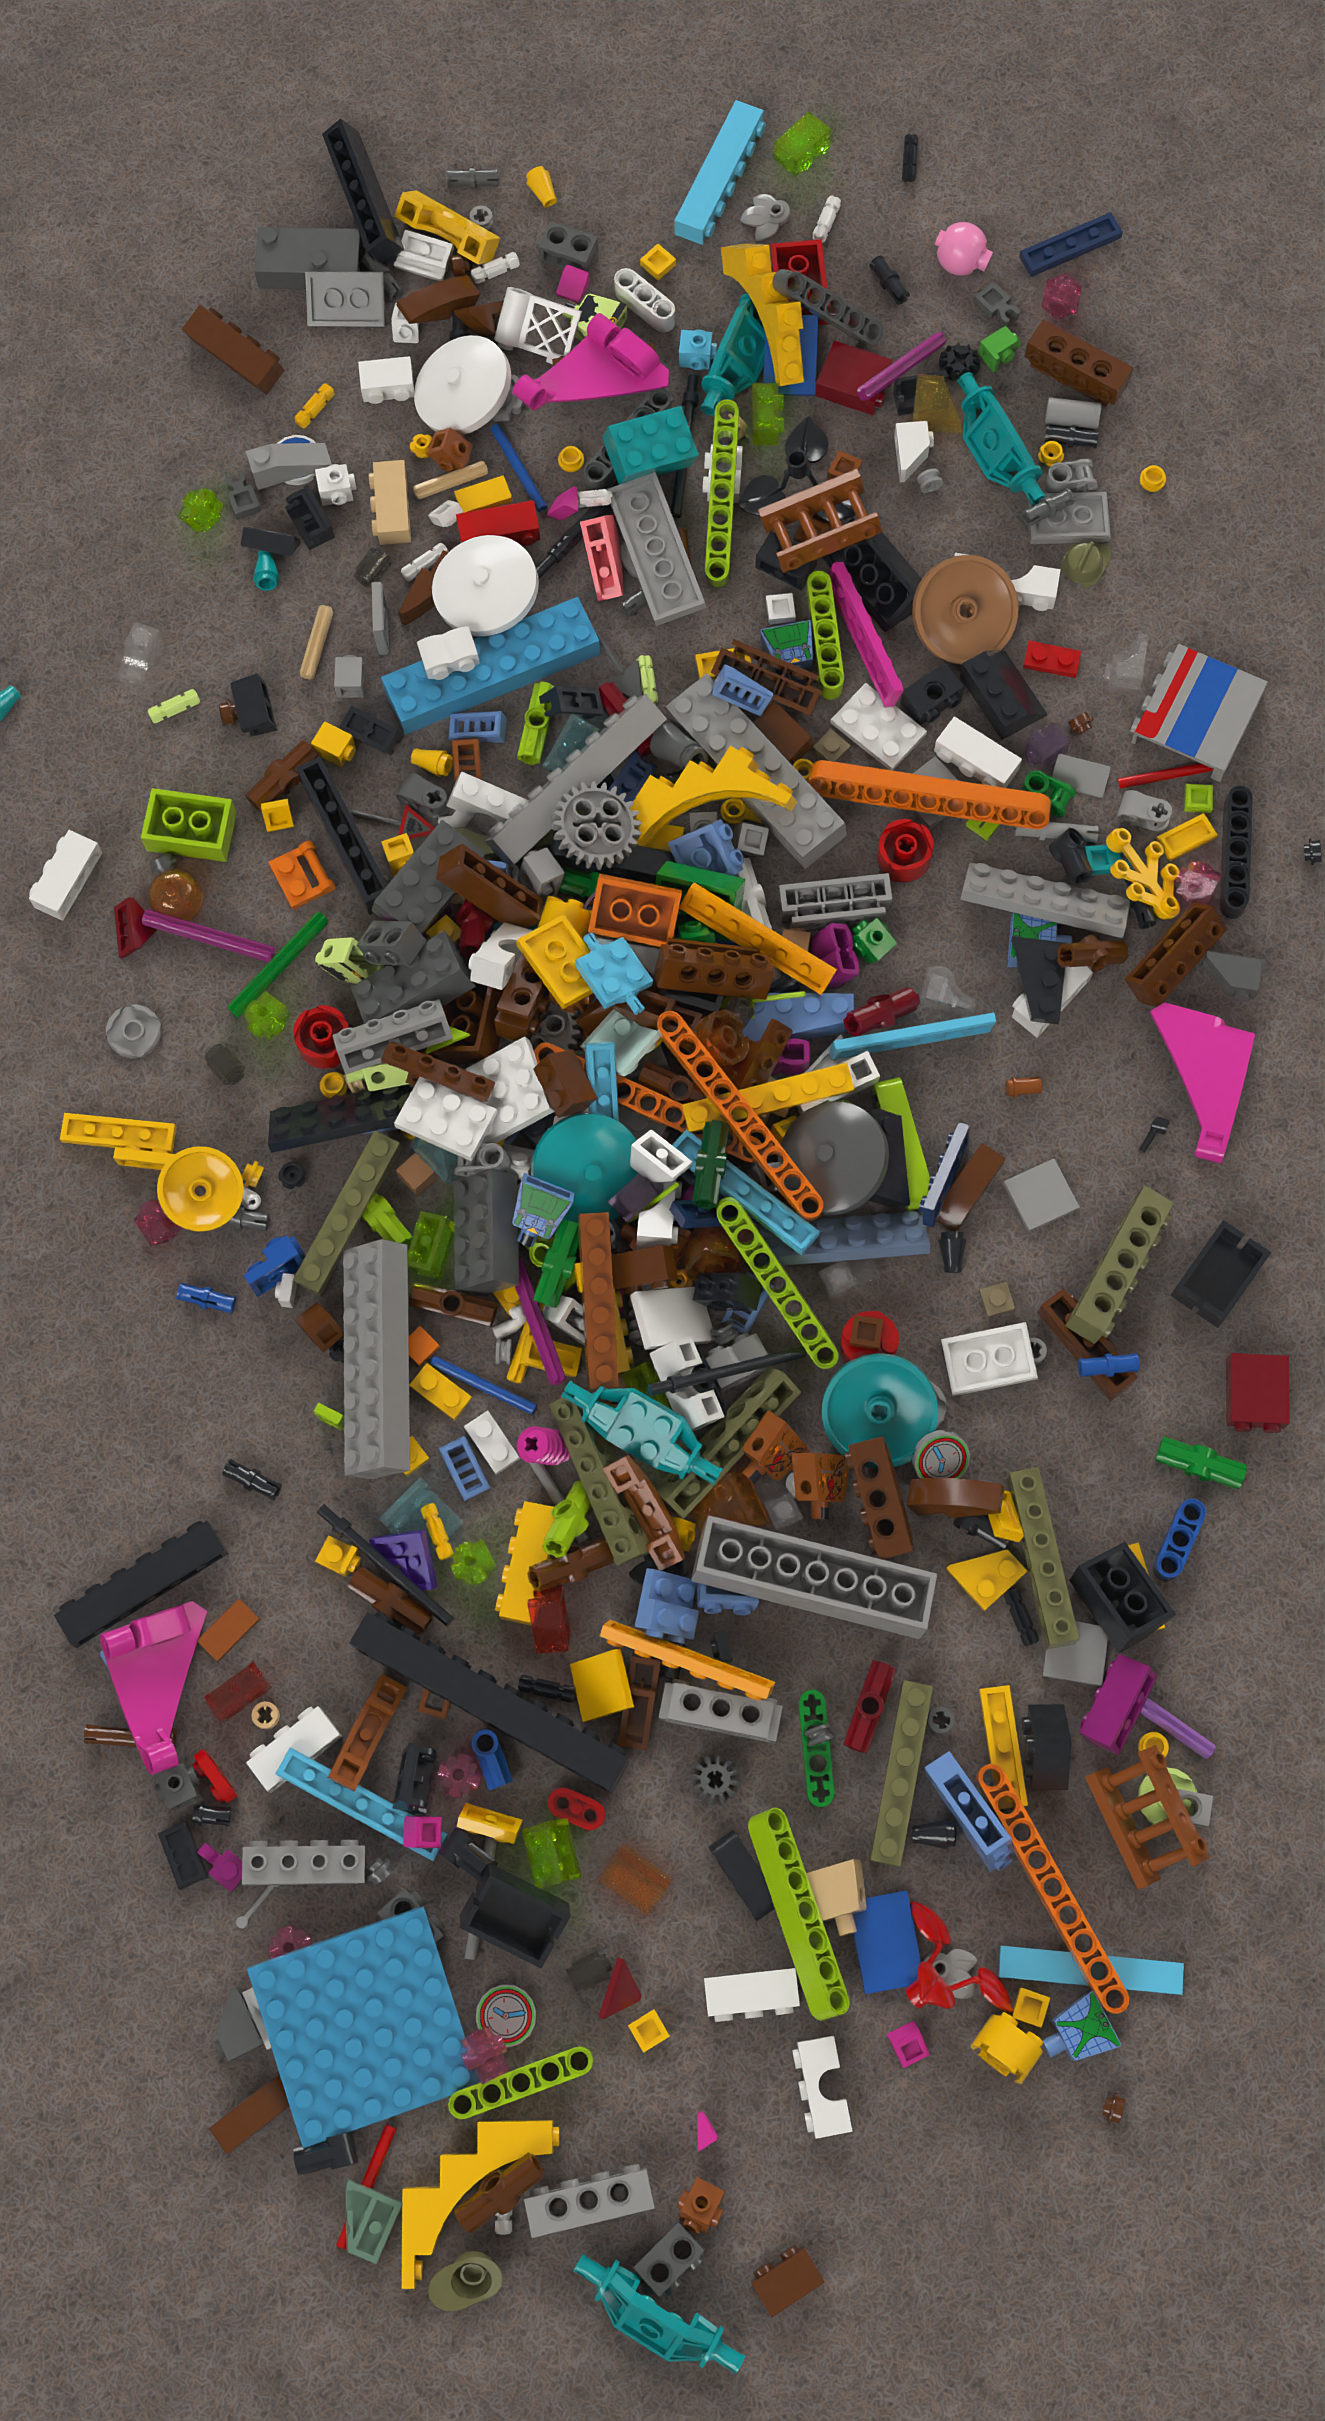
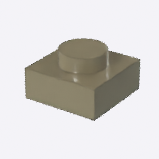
M830 729L813 746L812 750L823 760L838 762L850 750L851 745Z
M1007 1282L979 1289L987 1318L1015 1310Z

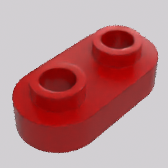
M204 1748L194 1755L196 1762L192 1765L202 1778L205 1776L209 1778L213 1784L209 1789L219 1802L225 1800L227 1803H230L238 1797L237 1792Z
M557 1788L548 1798V1808L555 1817L588 1831L596 1830L605 1821V1810L598 1801L571 1789ZM560 1798L568 1799L569 1805L566 1809L558 1807L557 1803ZM594 1810L596 1818L593 1821H587L585 1819L586 1811Z

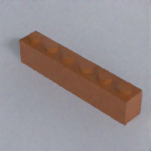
M609 1212L579 1214L577 1217L587 1388L599 1389L600 1386L618 1388Z

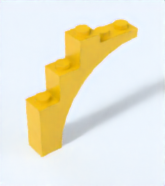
M739 244L721 247L723 273L733 277L742 285L755 305L763 324L773 361L776 386L804 382L799 329H803L801 302L787 300V298L774 290L773 277L776 272H772L769 245Z
M730 745L715 770L702 761L698 765L690 760L675 785L662 776L656 779L650 775L634 799L630 811H639L638 816L634 819L641 821L639 829H636L641 832V835L636 840L638 842L637 845L647 847L656 834L673 819L691 808L710 801L726 798H754L772 802L790 811L794 809L797 801L792 795V789L782 783L776 786L769 781L771 777L757 769L759 766L753 760V753L743 747L737 750Z

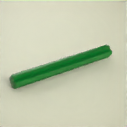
M316 912L227 1007L231 1014L237 1018L240 1017L329 922L323 913Z

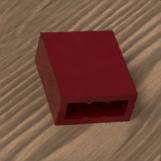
M834 340L817 379L815 396L874 415L876 408H882L886 397V393L883 392L884 389L865 401L860 400L857 390L890 366L893 360Z
M1230 1353L1226 1358V1426H1233L1234 1430L1238 1432H1249L1254 1427L1263 1428L1265 1433H1280L1281 1429H1285L1290 1424L1289 1356Z

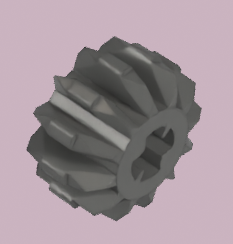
M716 1755L715 1764L713 1765L709 1756H705L706 1768L699 1763L694 1765L695 1769L702 1774L690 1775V1780L700 1781V1784L691 1787L692 1792L703 1790L698 1798L700 1802H703L707 1795L711 1796L709 1800L710 1807H714L715 1797L718 1796L720 1803L724 1806L727 1803L723 1795L724 1793L733 1799L736 1797V1793L729 1786L740 1787L741 1782L730 1780V1778L739 1775V1770L734 1769L728 1772L727 1770L732 1765V1761L728 1759L724 1766H721V1755ZM711 1773L714 1776L715 1773L722 1775L720 1781L723 1785L720 1788H717V1785H715V1789L709 1787L710 1779L708 1776Z

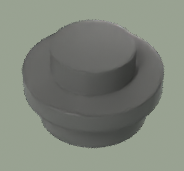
M170 852L165 853L150 861L152 865L151 871L152 873L158 871L159 875L165 874L174 869L173 863L177 860L175 857L172 858Z
M379 1857L366 1867L368 1873L365 1875V1879L367 1881L371 1880L374 1885L386 1879L393 1872L389 1858L382 1861Z

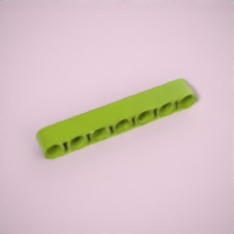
M728 399L722 400L717 404L714 419L705 562L706 580L713 587L725 585L728 582L730 572L739 409L734 401ZM724 411H730L734 414L733 418L729 420L721 418L720 415ZM723 437H728L733 442L728 446H722L718 441ZM721 463H726L731 468L727 472H720L717 470V467ZM720 489H724L729 492V495L724 499L716 497L715 493ZM722 515L728 521L723 525H717L713 520L715 517ZM719 541L726 545L722 551H715L712 548V545ZM714 568H721L724 574L719 578H715L710 572Z
M733 1197L721 1199L716 1208L719 1222L814 1363L823 1369L833 1367L838 1361V1351L834 1342L741 1203ZM725 1206H735L738 1210L737 1214L733 1218H725L721 1214ZM742 1229H749L753 1232V1237L748 1242H742L737 1238L738 1233ZM758 1253H766L769 1256V1261L763 1266L753 1262L755 1255ZM780 1276L784 1278V1286L780 1289L771 1288L769 1283L773 1277ZM791 1300H797L801 1303V1307L797 1312L791 1313L785 1309L786 1304ZM806 1324H813L817 1329L813 1335L805 1336L801 1333L802 1327ZM823 1347H828L832 1350L831 1356L827 1359L817 1357L818 1351Z
M771 1808L756 1814L748 1822L749 1833L809 2010L820 2021L843 2015L849 2009V1996L788 1819L779 1808Z

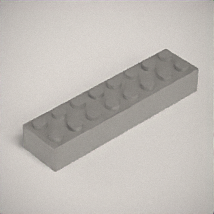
M706 673L665 706L669 720L677 725L690 739L701 745L704 752L708 755L707 762L714 770L730 745L737 750L743 747L754 754L753 760L759 766L757 769L771 777L769 780L776 786L782 783L793 790L792 795L796 799L797 804L792 811L772 802L754 798L741 799L803 868H808L847 836L845 822L738 706L712 695L714 680Z
M380 1239L343 1251L345 1476L375 1479L410 1471L407 1245Z
M708 1515L703 1525L691 1581L920 1639L928 1628L937 1574Z

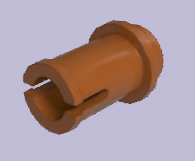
M1011 1076V1079H1006L1007 1096L1017 1098L1018 1095L1042 1093L1040 1076L1017 1079L1015 1076Z

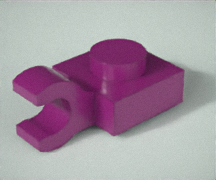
M204 1843L197 1853L213 1865L208 1874L227 1890L233 1892L242 1881V1860L229 1849L221 1855L208 1843Z

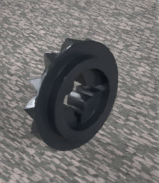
M958 342L955 346L948 345L946 350L941 352L939 368L940 371L946 370L948 379L957 381L960 379V376L971 372L974 377L979 371L981 359L978 357L977 350L971 349L969 344L963 346ZM958 357L960 360L964 358V365L961 363L955 364V358Z

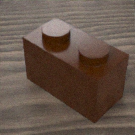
M775 701L753 722L776 749L792 764L801 759L816 744V741Z
M573 1049L548 1054L533 1068L558 1118L584 1112L598 1099Z
M658 1245L611 1255L614 1289L625 1290L626 1295L643 1291L642 1287L651 1285L652 1289L669 1287V1282L678 1280L673 1246Z
M796 2245L789 2247L780 2254L781 2261L772 2267L768 2262L753 2272L755 2278L751 2280V2284L771 2318L825 2283L804 2246L799 2249Z

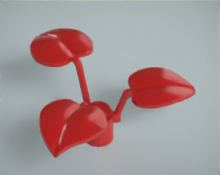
M911 1901L910 1905H912L914 1921L920 1932L928 1940L935 1943V1950L927 1962H921L918 1965V1979L905 1989L910 2002L917 2008H922L926 2004H933L945 2009H951L955 2006V1998L952 1991L975 1983L980 1986L982 1995L990 2003L1009 2013L1013 2012L1011 2000L1004 1984L994 1972L985 1967H980L977 1970L978 1976L968 1978L951 1986L942 1980V1977L939 1976L932 1964L942 1950L943 1945L948 1946L951 1943L948 1928L933 1910L921 1903Z

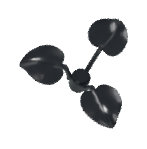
M810 416L796 426L786 441L785 454L787 456L788 469L784 471L782 484L779 486L777 479L769 475H761L754 478L746 486L741 499L738 501L741 509L749 514L760 516L758 509L786 498L782 490L786 488L790 476L795 479H802L807 476L813 486L818 485L812 475V471L809 470L808 462H818L826 455L828 440L824 432L815 424ZM849 500L834 505L840 521L855 516ZM824 510L816 513L819 518L829 522Z

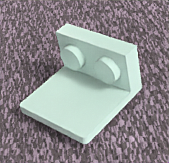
M613 1009L580 1047L585 1051V1044L614 1042L616 1074L626 1076L637 1068L639 1060L645 1054L655 1048L656 1041L660 1036L658 1031L639 1026Z

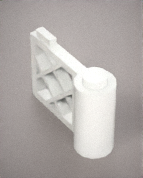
M507 287L494 340L498 342V347L502 349L513 350V347H518L547 357L546 362L553 364L552 359L563 355L554 353L549 342L561 336L566 345L564 355H567L572 349L582 311L534 296L518 288ZM536 303L545 306L550 317L539 323L533 313ZM552 309L558 310L559 312L554 314ZM563 312L574 316L571 327L564 331L556 316ZM552 319L559 334L547 340L540 325ZM531 320H532L533 323H534V326H532V327L530 328V324H531ZM535 328L543 340V343L537 346L526 343L528 332ZM568 331H570V332H569V336H568V340H567V338H566V336H565V333H567ZM543 345H545L546 348H547V350L542 349V348H540V347H542Z

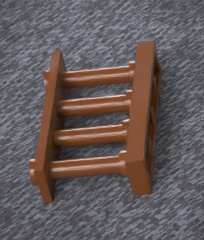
M858 469L758 509L766 533L775 530L783 549L776 553L783 573L864 539L872 538L882 532L877 512L867 515L859 497L865 491ZM849 500L858 520L842 525L834 505ZM824 510L833 530L818 536L809 516ZM799 520L808 540L793 546L785 526Z
M1156 1745L1137 1752L1141 1762L1115 1774H1112L1109 1768L1106 1767L1085 1777L1138 1890L1160 1880L1158 1870L1188 1858L1192 1867L1210 1858L1207 1853L1206 1843L1199 1836L1169 1774L1165 1757L1158 1751ZM1147 1773L1155 1790L1125 1802L1118 1789V1785ZM1161 1801L1168 1818L1139 1831L1131 1814ZM1174 1829L1182 1847L1152 1859L1145 1846V1842Z

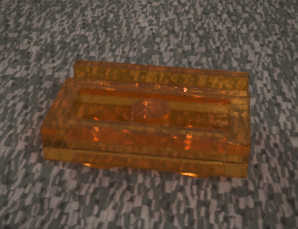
M624 1843L599 1878L600 1882L647 1916L673 1880Z

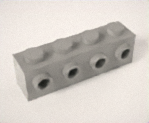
M440 999L425 1001L417 1007L399 1010L393 1013V1015L381 1019H372L366 1024L354 1028H345L333 1035L336 1050L345 1074L382 1063L381 1058L389 1042L401 1044L417 1051L453 1039Z
M289 1840L280 1841L279 1847H268V1841H249V1847H243V1886L364 1884L365 1846H359V1840H341V1846H328V1840H311L310 1846H298V1841Z

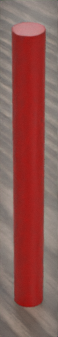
M1195 763L1117 778L1119 789L1210 772L1213 771V768L1202 763Z
M385 2124L361 2182L362 2185L373 2188L397 2128ZM346 2221L336 2243V2246L345 2250Z

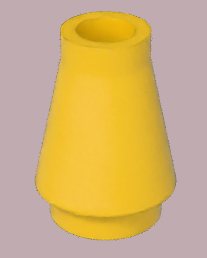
M543 166L530 170L526 175L529 188L542 202L544 208L555 204L557 198L549 171L545 170Z
M415 748L411 755V763L418 765L437 777H441L442 775H449L453 766V757L447 751Z

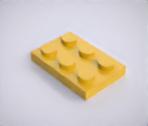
M564 914L517 939V947L562 1009L593 993L575 967L576 959L589 954L591 951Z

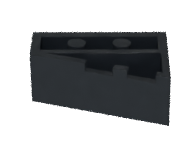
M879 1108L866 1110L883 1129L889 1149V1161L885 1177L878 1190L868 1201L888 1207L909 1206L910 1198L902 1116Z

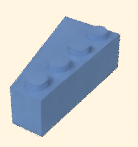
M768 993V996H769V995H777V994H785V993ZM806 993L805 997L754 1003V1019L741 1015V1038L745 1037L755 1042L759 1041L771 1019H776L793 1030L790 1039L807 1040L847 1032L848 1030L844 1027L843 1019L848 1012L854 1010V994L822 993L820 995L819 993Z

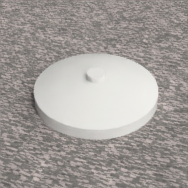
M463 336L442 345L425 362L415 384L414 402L421 419L436 432L451 427L462 435L471 433L484 426L497 414L508 395L511 384V368L507 357L493 341L481 336Z
M495 535L475 537L457 545L440 562L433 578V600L443 620L453 629L469 627L472 636L499 634L515 626L530 611L538 593V573L529 553L517 542Z

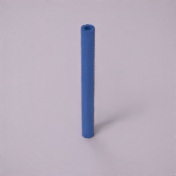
M499 424L493 425L490 429L531 500H534L538 512L547 509L548 506Z
M434 1356L430 1363V1366L531 1415H533L537 1408V1404L439 1357Z

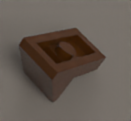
M504 300L455 310V315L478 336H494L496 332L493 319L500 318Z

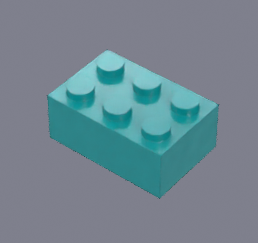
M682 406L610 425L602 436L619 485L656 472V475L659 476L690 467L699 456Z

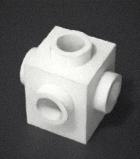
M333 464L326 468L315 469L322 506L331 504L342 505L348 501H353L352 490H356L354 473L348 474L346 464Z

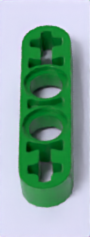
M807 1690L801 1695L798 1704L808 1801L815 1807L823 1808L827 1807L834 1798L830 1743L827 1741L809 1747L808 1743L810 1740L805 1736L804 1732L812 1725L821 1726L828 1724L826 1702L824 1696L819 1691ZM810 1695H813L816 1701H820V1705L815 1708L816 1717L822 1715L823 1721L814 1719L808 1722L804 1721V1716L810 1717V1709L807 1706L804 1707L803 1702L808 1701ZM815 1755L822 1756L826 1760V1768L822 1772H814L809 1766L811 1757ZM828 1775L829 1781L822 1780L823 1790L829 1791V1796H826L822 1803L819 1802L817 1797L812 1796V1792L817 1790V1781L811 1783L810 1776L819 1778Z

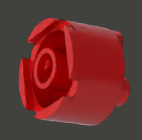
M899 819L888 824L880 836L877 849V863L883 874L889 873V879L893 882H912L922 877L929 869L933 853L934 841L930 831L923 824L919 825L910 819Z
M320 1005L317 1008L309 1011L307 1009L302 1012L295 1021L293 1027L294 1040L301 1057L309 1065L321 1069H332L341 1064L333 1035L345 1028H349V1025L339 1010L331 1006Z
M865 1311L856 1314L858 1316L883 1319L878 1350L850 1346L854 1316L845 1324L840 1340V1352L845 1363L868 1354L884 1353L896 1355L899 1345V1334L895 1324L882 1312Z

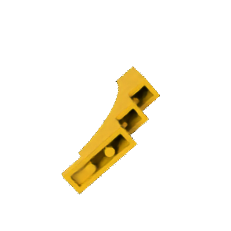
M553 2120L479 2121L478 2153L440 2155L439 2187L403 2188L402 2289H414L417 2286V2280H422L423 2261L417 2260V2255H432L434 2253L439 2235L455 2205L476 2182L497 2168L520 2159L528 2152L534 2156L552 2154L554 2152V2146H559L560 2136L559 2127H553Z

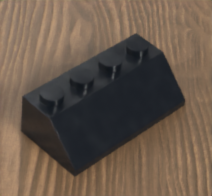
M852 517L847 524L858 520L857 517ZM883 532L822 557L830 567L836 562L844 563L852 577V582L862 598L865 609L884 632H887L912 615L915 592L922 578Z

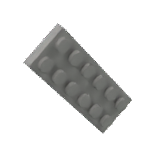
M656 472L606 489L611 491L613 495L610 504L655 625L658 626L705 609V601Z
M971 862L969 863L960 899L1120 938L1124 936L1130 904L1128 899H1124L1119 895L1102 894L1089 888L1081 889L1064 882L1056 883L1043 880L1038 876H1026L1012 870H1001L989 867L983 863L976 864Z

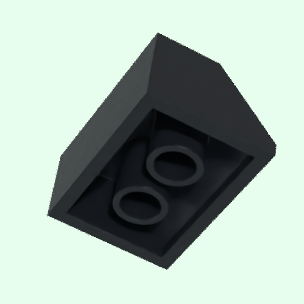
M984 651L962 663L960 679L1001 740L1048 715L1005 651Z
M1126 1542L1079 1565L1069 1579L1118 1653L1143 1641L1176 1615Z

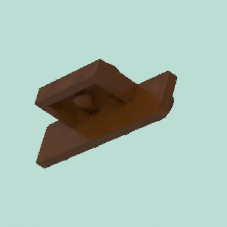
M771 1019L759 1043L745 1037L741 1038L724 1070V1073L738 1090L767 1083L793 1030L778 1020ZM720 1087V1089L729 1093L728 1089ZM746 1119L740 1120V1121H736V1122H738V1123L744 1122V1121H746Z
M394 1042L388 1043L381 1058L382 1062L407 1071L408 1075L405 1083L415 1086L419 1077H422L461 1094L463 1093L487 1102L495 1085L494 1081L484 1076L471 1073L456 1065L448 1064L430 1055L417 1052Z

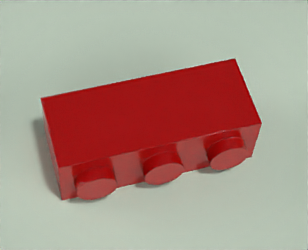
M534 500L456 514L461 543L486 535L506 537L523 546H529L541 540Z

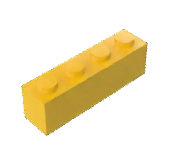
M524 1501L523 1508L517 1509L514 1525L519 1526L517 1536H511L508 1554H512L510 1566L505 1565L502 1575V1582L506 1583L504 1594L498 1595L495 1611L500 1612L499 1617L501 1620L531 1626L536 1625L543 1591L534 1590L532 1584L529 1583L527 1573L529 1572V1566L550 1559L551 1554H547L542 1546L554 1522V1518L551 1515L554 1507Z

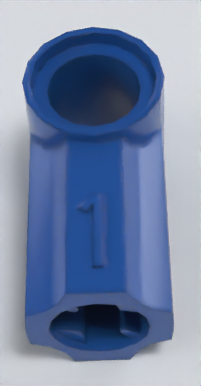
M484 1729L478 1731L473 1736L472 1748L476 1753L489 1791L513 1782L514 1780L498 1736L491 1730ZM482 1735H490L494 1740V1746L490 1751L482 1752L478 1748V1739Z

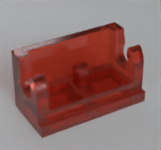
M557 1585V1587H551L540 1592L534 1590V1597H542L528 1599L527 1603L536 1653L569 1651L571 1629L563 1585Z
M253 1661L214 1691L205 1695L204 1698L218 1720L224 1723L272 1689V1686Z

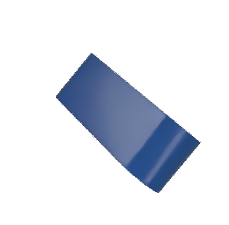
M1193 1498L1187 1499L1177 1508L1153 1563V1573L1158 1579L1171 1581L1183 1570L1206 1515L1205 1506L1201 1501ZM1190 1507L1194 1509L1197 1513V1519L1193 1521L1188 1520L1184 1515V1508ZM1178 1533L1184 1536L1186 1540L1184 1547L1174 1544L1172 1540L1173 1534ZM1161 1561H1171L1175 1568L1174 1573L1164 1572L1161 1568Z

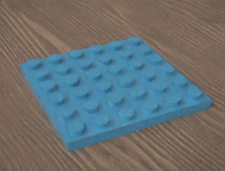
M424 1906L247 1967L303 2148L323 2142L327 2137L347 2133L449 2097L461 2089L480 2083Z

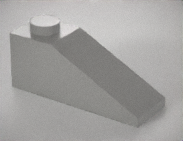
M325 443L268 444L246 451L258 490L316 473L315 469L326 468L332 465Z

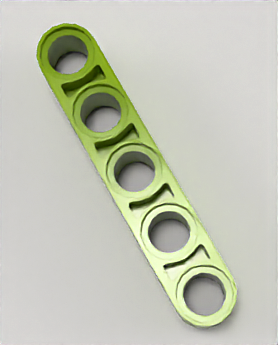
M815 571L808 577L806 595L816 671L820 677L818 686L824 698L834 700L840 697L843 692L844 672L830 576L826 572ZM815 586H821V587H823L824 589L817 590V589H815V588H813V587H815ZM817 610H825L827 613L820 614ZM820 634H828L830 637L823 638ZM828 657L832 658L834 661L826 662L823 659ZM835 682L837 685L829 686L826 683Z
M896 1077L872 1085L873 1095H877V1109L879 1108L902 1116L910 1205L906 1206V1210L914 1211L919 1209L922 1197L928 1196L930 1176L900 1077Z
M574 2047L461 2089L450 2097L448 2103L449 2111L455 2118L467 2119L577 2078L589 2072L593 2067V2054L586 2047ZM575 2052H583L587 2055L588 2065L585 2069H575L571 2064V2058ZM549 2062L556 2064L559 2068V2076L553 2081L545 2079L542 2074L543 2066ZM519 2073L527 2075L530 2079V2086L526 2091L521 2092L514 2087V2077ZM494 2084L499 2087L501 2096L497 2102H489L485 2098L484 2091L487 2085ZM460 2095H465L471 2100L472 2106L467 2113L459 2112L455 2106L456 2099Z

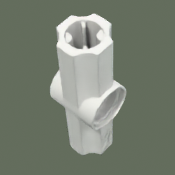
M744 858L743 870L732 875L745 879L742 912L772 930L765 909L766 900L762 886L757 883L750 858Z

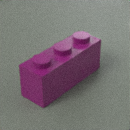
M1118 1654L1116 1660L1110 1663L1107 1669V1678L1103 1686L1097 1689L1090 1712L1081 1721L1079 1733L1088 1742L1119 1756L1158 1677L1151 1667L1121 1654Z

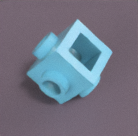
M681 330L679 367L691 368L693 370L710 369L711 359L715 358L717 352V343H712V332Z

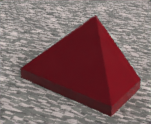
M131 897L114 907L119 958L127 957L138 950L157 931L155 928L142 924V917L145 911Z
M617 1958L598 2018L606 2019L641 2000L642 1995L625 1960L622 1958Z

